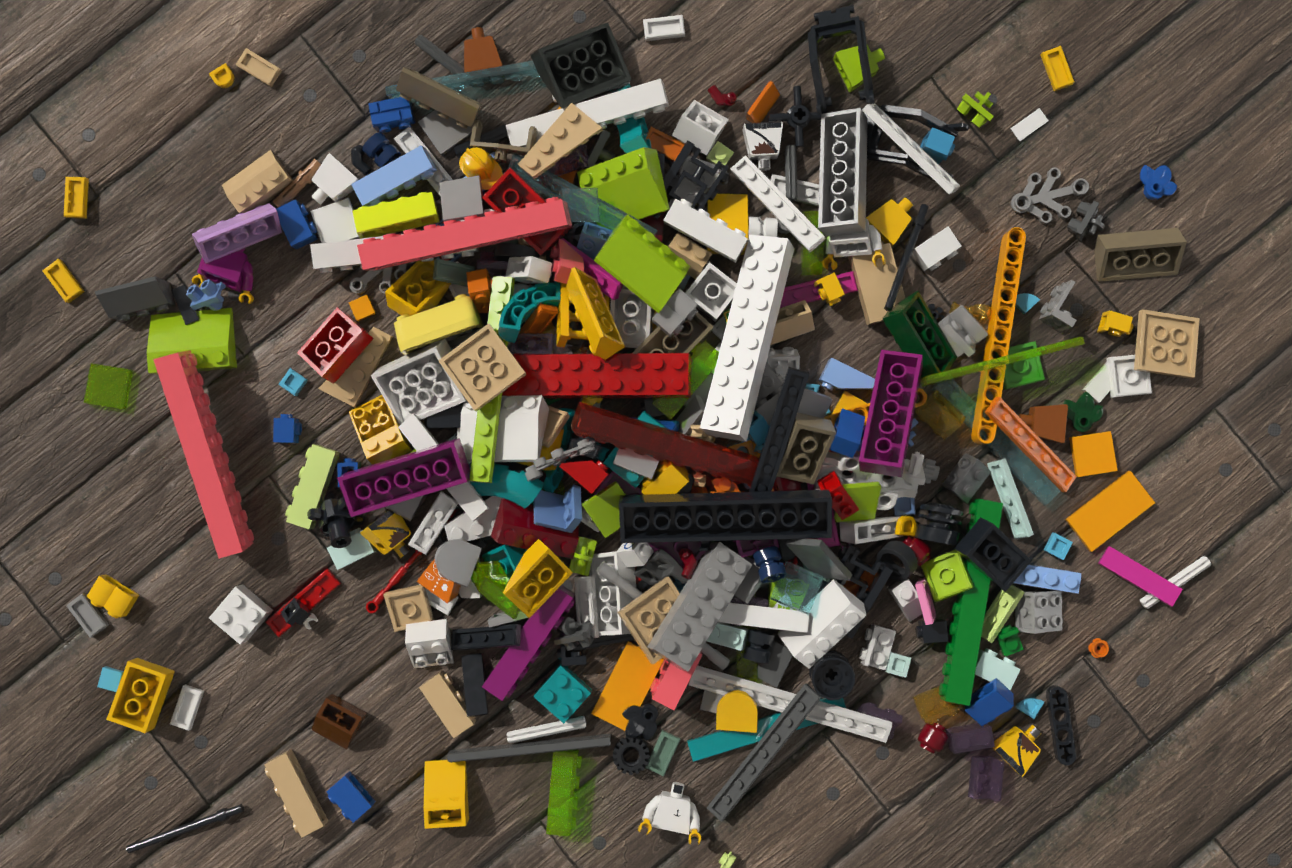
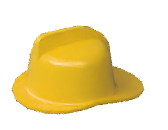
M467 148L460 158L459 165L462 172L467 177L479 175L483 190H489L503 175L500 165L482 148Z

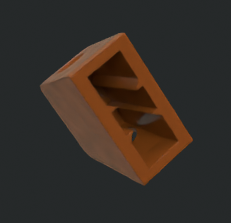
M482 27L471 29L473 39L464 41V72L467 79L503 73L504 68L493 37H484Z
M1067 404L1030 407L1029 415H1018L1040 439L1053 443H1065Z

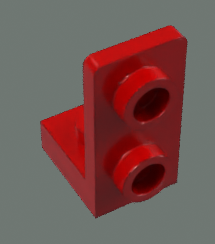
M835 471L817 480L821 490L830 491L832 508L841 520L859 511L858 506L845 490Z

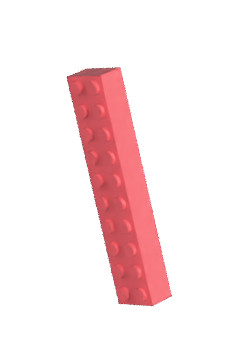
M552 197L546 199V203L543 204L535 201L526 203L525 208L517 206L505 208L503 213L497 212V210L484 213L485 217L472 215L464 217L465 221L462 222L449 220L444 222V226H436V224L423 227L424 230L422 231L409 229L403 231L404 235L391 233L383 235L384 239H364L363 244L357 245L362 269L375 271L572 227L568 204L561 198Z
M191 350L153 359L218 558L241 553L253 544L254 535L252 530L248 529L247 513L245 510H242L240 504L242 499L234 485L235 476L228 467V455L226 452H223L221 445L223 444L222 436L219 432L217 433L215 427L216 418L209 408L210 399L207 393H204L202 387L204 381L196 368L197 359L191 353Z

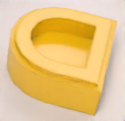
M226 63L209 73L215 84L221 88H229L234 83V74Z
M907 515L899 517L896 523L895 534L915 537V519Z

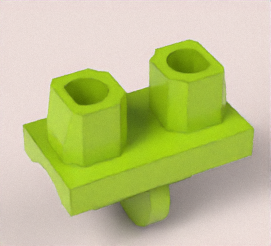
M978 91L974 96L980 101L979 103L965 93L957 110L965 116L973 107L978 113L972 119V122L980 128L987 120L990 121L994 117L982 107L983 104L988 108L993 105L988 100L991 93L987 92L983 96Z
M579 536L574 558L571 559L569 566L573 573L584 576L589 575L597 540Z

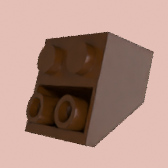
M331 694L323 702L311 730L348 749L367 713Z

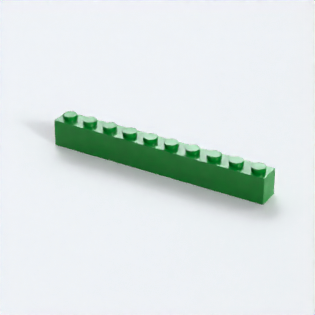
M974 499L969 507L971 519L967 523L966 534L980 517L993 523L999 529L1003 503ZM964 558V563L974 588L959 593L957 602L953 604L952 613L954 614V621L951 622L949 627L951 639L950 643L946 645V655L948 657L947 663H944L942 668L944 681L940 684L939 695L946 702L970 706L990 579Z

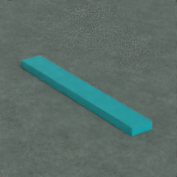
M826 698L820 700L846 708L843 698L839 700H828ZM782 712L759 718L757 733L720 730L688 740L687 743L693 762L759 742ZM804 719L796 730L817 723Z

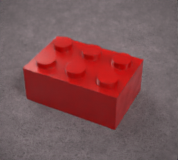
M337 307L297 354L321 377L334 384L374 338L353 318Z

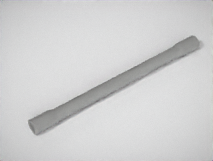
M602 562L597 568L596 572L609 582L615 584L634 600L643 594L605 562ZM707 643L701 649V652L722 670L728 666L730 660Z

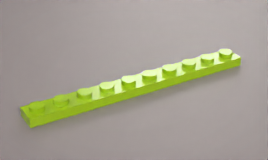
M493 276L488 323L497 334L502 311L514 293L515 279L513 277ZM501 338V340L504 342V344H505L506 347H507V346H508V341H506V340H504V339ZM502 393L477 411L469 481L492 483Z

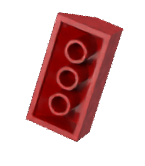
M599 460L597 462H567L560 465L565 472L591 494L595 493L610 474L607 472L610 468Z

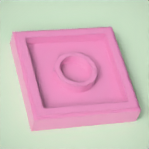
M926 577L918 579L915 587L925 625L933 624L936 618V612Z

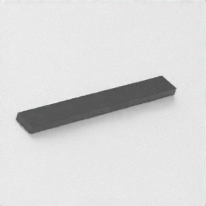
M807 683L803 685L708 805L707 809L721 822L726 819L822 698Z
M611 733L450 750L447 754L448 762H459L610 746Z

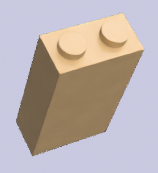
M883 241L881 242V254L885 257V265H883L881 258L876 260L877 267L872 261V257L875 254L874 251L870 255L848 256L867 326L884 321L882 318L888 312L884 309L898 270L891 244H884ZM902 284L894 305L905 299Z

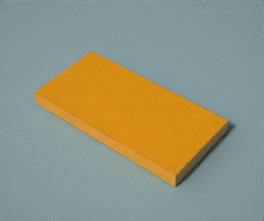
M1127 471L1065 520L1086 548L1092 552L1155 504V502L1133 473Z
M627 641L591 714L625 731L629 720L622 713L630 706H641L664 658H661L655 664H651L638 645Z

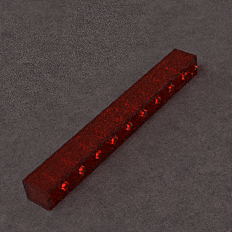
M579 402L571 423L573 432L579 437L586 438L589 436L602 444L609 442L619 449L625 450L629 448L639 455L649 454L659 461L669 460L676 466H689L696 472H709L716 478H729L733 483L740 484L742 482L749 487L751 486L760 458Z

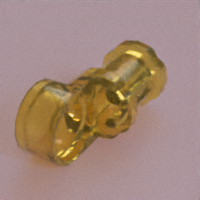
M953 301L949 314L960 305ZM984 304L964 306L975 319H990L992 310L990 306Z

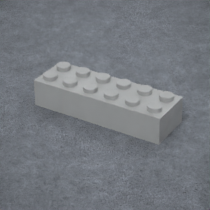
M861 108L821 114L818 228L826 237L865 232L868 118Z
M712 542L709 551H705L691 579H688L647 648L680 670L688 672L752 564L721 542Z

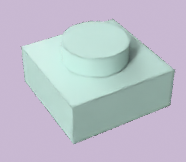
M890 652L885 672L906 678L911 657Z

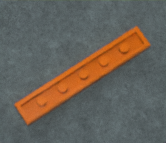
M995 397L984 413L1061 492H1067L1077 476L1001 397Z

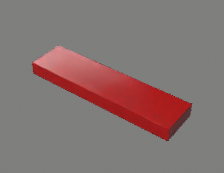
M328 568L299 592L295 598L304 603L310 611L342 583ZM289 602L266 621L267 625L278 637L282 636L292 627L286 623L280 613Z

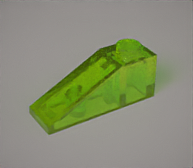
M804 211L802 214L819 230V211ZM824 241L812 252H809L801 244V275H822Z
M499 561L477 562L471 580L478 592L512 619H516L520 609L503 594L509 578Z

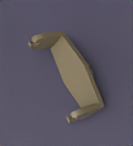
M475 120L470 146L495 152V161L501 162L503 160L502 162H507V154L526 155L536 144L537 128L535 126L529 128L526 148L480 142L482 123L480 120Z

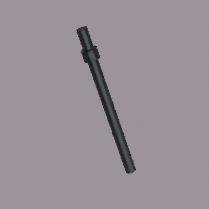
M921 204L918 215L914 217L913 229L884 306L886 311H892L920 230L924 228L925 216L929 208L926 204Z
M240 804L229 809L217 810V813L127 845L126 850L128 853H132L214 822L229 820L231 816L244 812V806Z

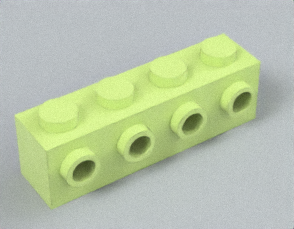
M312 444V447L308 448L305 455L307 459L305 467L302 466L299 472V478H301L299 485L295 486L292 497H294L292 505H289L286 510V522L306 529L315 528L317 521L308 519L307 512L311 508L321 507L340 452L317 444Z

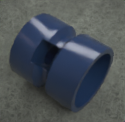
M381 132L372 135L362 148L371 159H374V163L379 168L401 156L400 151L393 144L389 145V140Z
M777 546L766 547L753 554L756 566L760 567L758 573L762 583H772L787 576L784 564L780 562L782 558Z

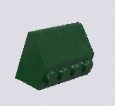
M916 291L894 305L892 311H888L882 319L902 352L923 355L920 382L926 384L942 379L956 360L957 355L919 291Z

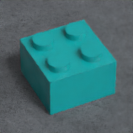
M561 663L539 687L533 697L564 724L591 694L592 688L567 666H562Z

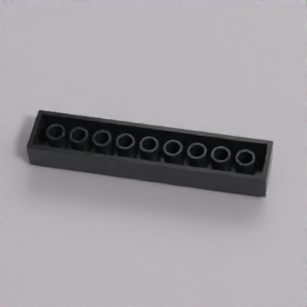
M829 490L620 495L619 499L621 543L832 538V497Z

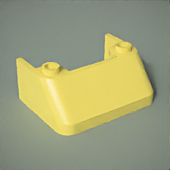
M461 294L454 297V301L412 316L405 314L397 317L394 327L401 353L408 355L414 349L476 327L483 328L484 324L481 315L471 297Z

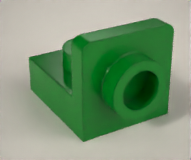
M1011 625L1003 626L996 637L1004 657L1024 650L1018 636L1019 629Z

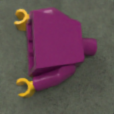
M245 248L209 263H205L203 258H201L197 270L199 274L192 278L193 284H198L199 279L201 280L199 287L208 279L216 284L223 282L227 288L238 292L244 290L239 296L241 303L244 302L245 295L249 297L248 304H251L254 300L253 295L250 293L253 287L252 264L248 261L247 255L243 253Z

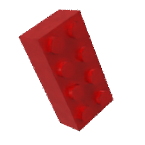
M509 168L482 197L494 210L501 213L505 212V208L512 206L525 208V204L530 202L546 203L512 168ZM572 227L523 239L541 256H545Z

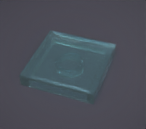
M786 561L784 567L787 576L777 581L770 599L809 615L824 576Z

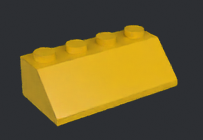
M576 267L572 268L566 285L569 292L568 298L575 306V315L582 323V332L589 340L590 351L594 356L606 360L623 349L625 345L597 279Z

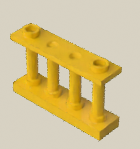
M557 282L560 283V302L557 307L559 311L557 313V347L565 348L567 340H571V338L588 340V338L585 337L582 331L572 330L569 327L571 321H581L578 320L575 313L569 310V306L572 303L568 298L567 284ZM603 293L609 308V297Z

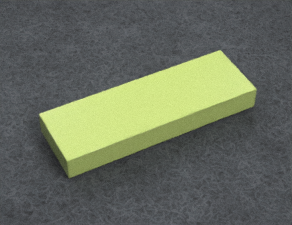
M1011 585L1006 592L1001 589L985 614L982 638L990 643L994 642L1025 593L1023 590L1014 585Z

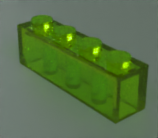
M706 341L703 344L698 343L691 351L694 354L691 357V396L717 364L719 352ZM652 398L654 400L652 405L671 420L689 398Z
M579 750L553 752L546 834L570 836L571 830L576 828V817H573V809L577 810L578 797H575V789H579L580 777L576 776L577 769H581L582 756H578Z

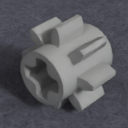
M926 458L922 465L925 483L930 484L931 480H937L940 467L935 465V460Z

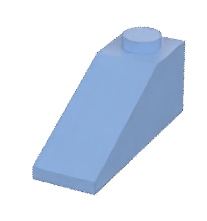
M830 358L818 381L822 382V387L831 391L833 388L836 390L873 389L875 379L834 358Z

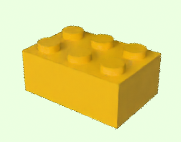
M140 658L127 661L106 720L142 733L153 730L175 671Z

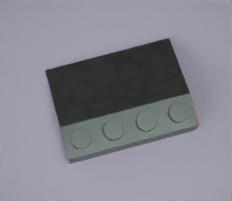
M608 22L540 48L530 55L539 76L561 109L568 107L571 103H578L632 80Z

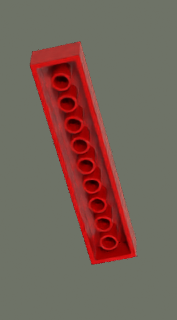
M689 353L613 354L605 360L593 354L513 355L526 372V375L502 392V396L542 395L543 398H691V356Z

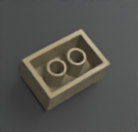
M797 412L777 477L809 484L815 483L836 435L831 420Z

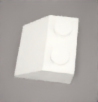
M694 100L680 117L672 136L682 143H686L687 140L695 144V147L701 149L700 153L707 155L729 119Z

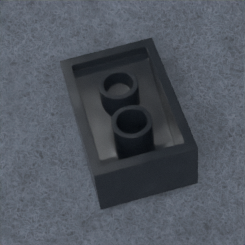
M981 517L954 548L970 564L1005 592L1032 561L993 523Z

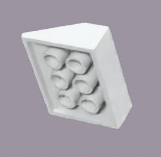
M446 339L387 363L371 375L400 425L412 414H415L421 420L467 401L439 363L441 358L452 351Z
M542 395L502 396L494 462H533L540 458L549 407ZM465 401L461 411L460 440L467 461L472 462L477 411H474L468 401Z

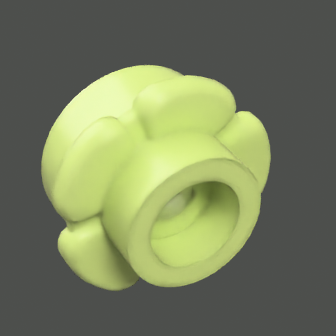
M725 852L719 861L721 864L720 868H731L736 859L732 852H729V854Z

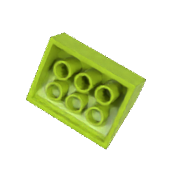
M643 147L577 172L581 192L599 226L614 229L627 214L638 221L670 210L657 149Z
M628 214L615 227L594 259L597 264L658 313L665 306L690 268L684 259L672 252L667 245L660 242L651 232L643 228L637 220L631 218Z
M223 308L216 311H196L199 320L185 325L180 312L151 315L147 345L148 373L158 375L153 359L191 350V353L197 359V371L237 368L232 308Z

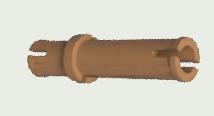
M314 158L303 171L300 170L298 172L299 175L273 200V203L279 208L291 202L308 183L311 184L313 182L312 178L321 164Z

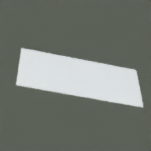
M1039 108L1010 129L1018 140L1021 141L1049 120Z

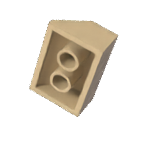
M270 150L225 182L222 187L239 213H246L257 206L265 205L282 193L293 179Z

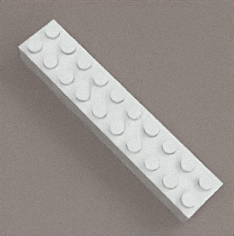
M749 235L700 429L709 436L747 442L794 252V247L788 238Z

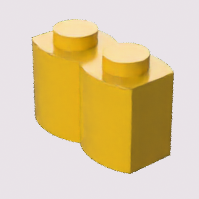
M105 574L99 575L87 597L91 600L92 605L99 608L104 607L110 616L122 618L128 615L139 595L116 579Z

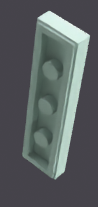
M1006 458L987 463L1001 503H1003L1014 538L1019 539L1034 535Z

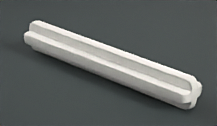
M1202 556L1168 581L1181 587L1210 567L1211 562L1207 557ZM1150 594L1140 599L1142 606L1147 609L1160 601Z
M584 716L568 719L564 724L561 721L509 731L507 732L508 743H515L582 729L586 727V719Z

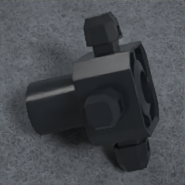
M344 496L340 499L330 498L325 500L320 508H311L307 512L308 519L318 522L322 536L330 537L331 546L334 548H344L350 545L352 542L350 535L351 527L353 525H361L365 520L363 514L350 516Z

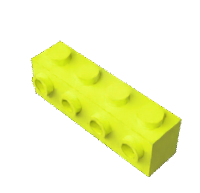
M422 192L412 197H401L391 202L384 201L370 207L362 206L352 211L356 231L360 239L379 237L440 222L432 192Z

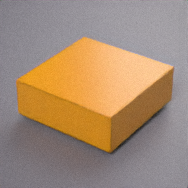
M368 295L349 302L350 308L358 322L376 314Z

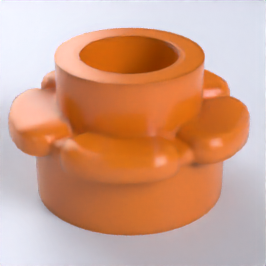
M1095 638L1089 644L1088 650L1094 658H1100L1108 654L1109 647L1105 640Z

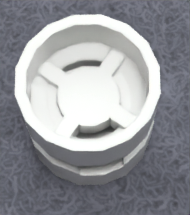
M748 217V239L749 235L777 237V218H765L763 221L760 217Z

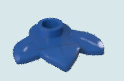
M1147 165L1142 167L1140 180L1145 185L1143 192L1146 198L1155 200L1163 195L1170 196L1176 191L1177 184L1170 181L1172 172L1168 166H1160L1155 171Z

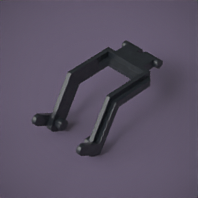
M854 5L836 8L835 13H832L831 10L814 13V19L819 21V25L811 26V31L808 33V43L818 115L822 114V111L827 112V107L833 106L831 96L825 97L819 63L818 43L822 39L850 33L857 35L858 52L864 82V89L859 90L860 101L866 100L867 104H875L865 25L863 21L859 20V16L851 18L850 14L855 13Z
M891 105L878 106L889 117L915 120L929 128L933 127L957 137L958 132L968 131L969 129L968 124H947L921 109ZM866 115L868 118V160L904 165L936 182L908 154L879 150L878 144L883 130Z

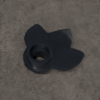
M644 704L641 707L633 705L622 713L629 720L625 729L627 737H637L642 734L645 740H649L654 736L657 730L655 721L658 717V710L654 705ZM646 713H652L651 716L645 717Z

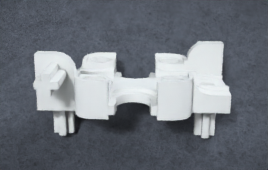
M856 451L853 458L840 453L828 452L814 483V490H821L817 480L832 471L836 472L842 484L879 482L881 490L877 509L889 510L895 506L896 500L900 497L915 498L918 485H924L925 474L922 465L924 455L920 454V452H915V454H912L911 460L905 459L902 478L893 476V478L886 480L882 478L884 475L860 471L859 451ZM844 470L853 471L849 476L842 474Z

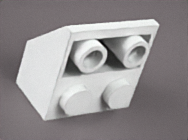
M447 619L406 624L405 645L414 668L454 663L453 650H451V633Z

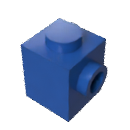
M280 414V418H274L273 442L299 443V435L302 433V424L299 423V419L293 418L292 414Z

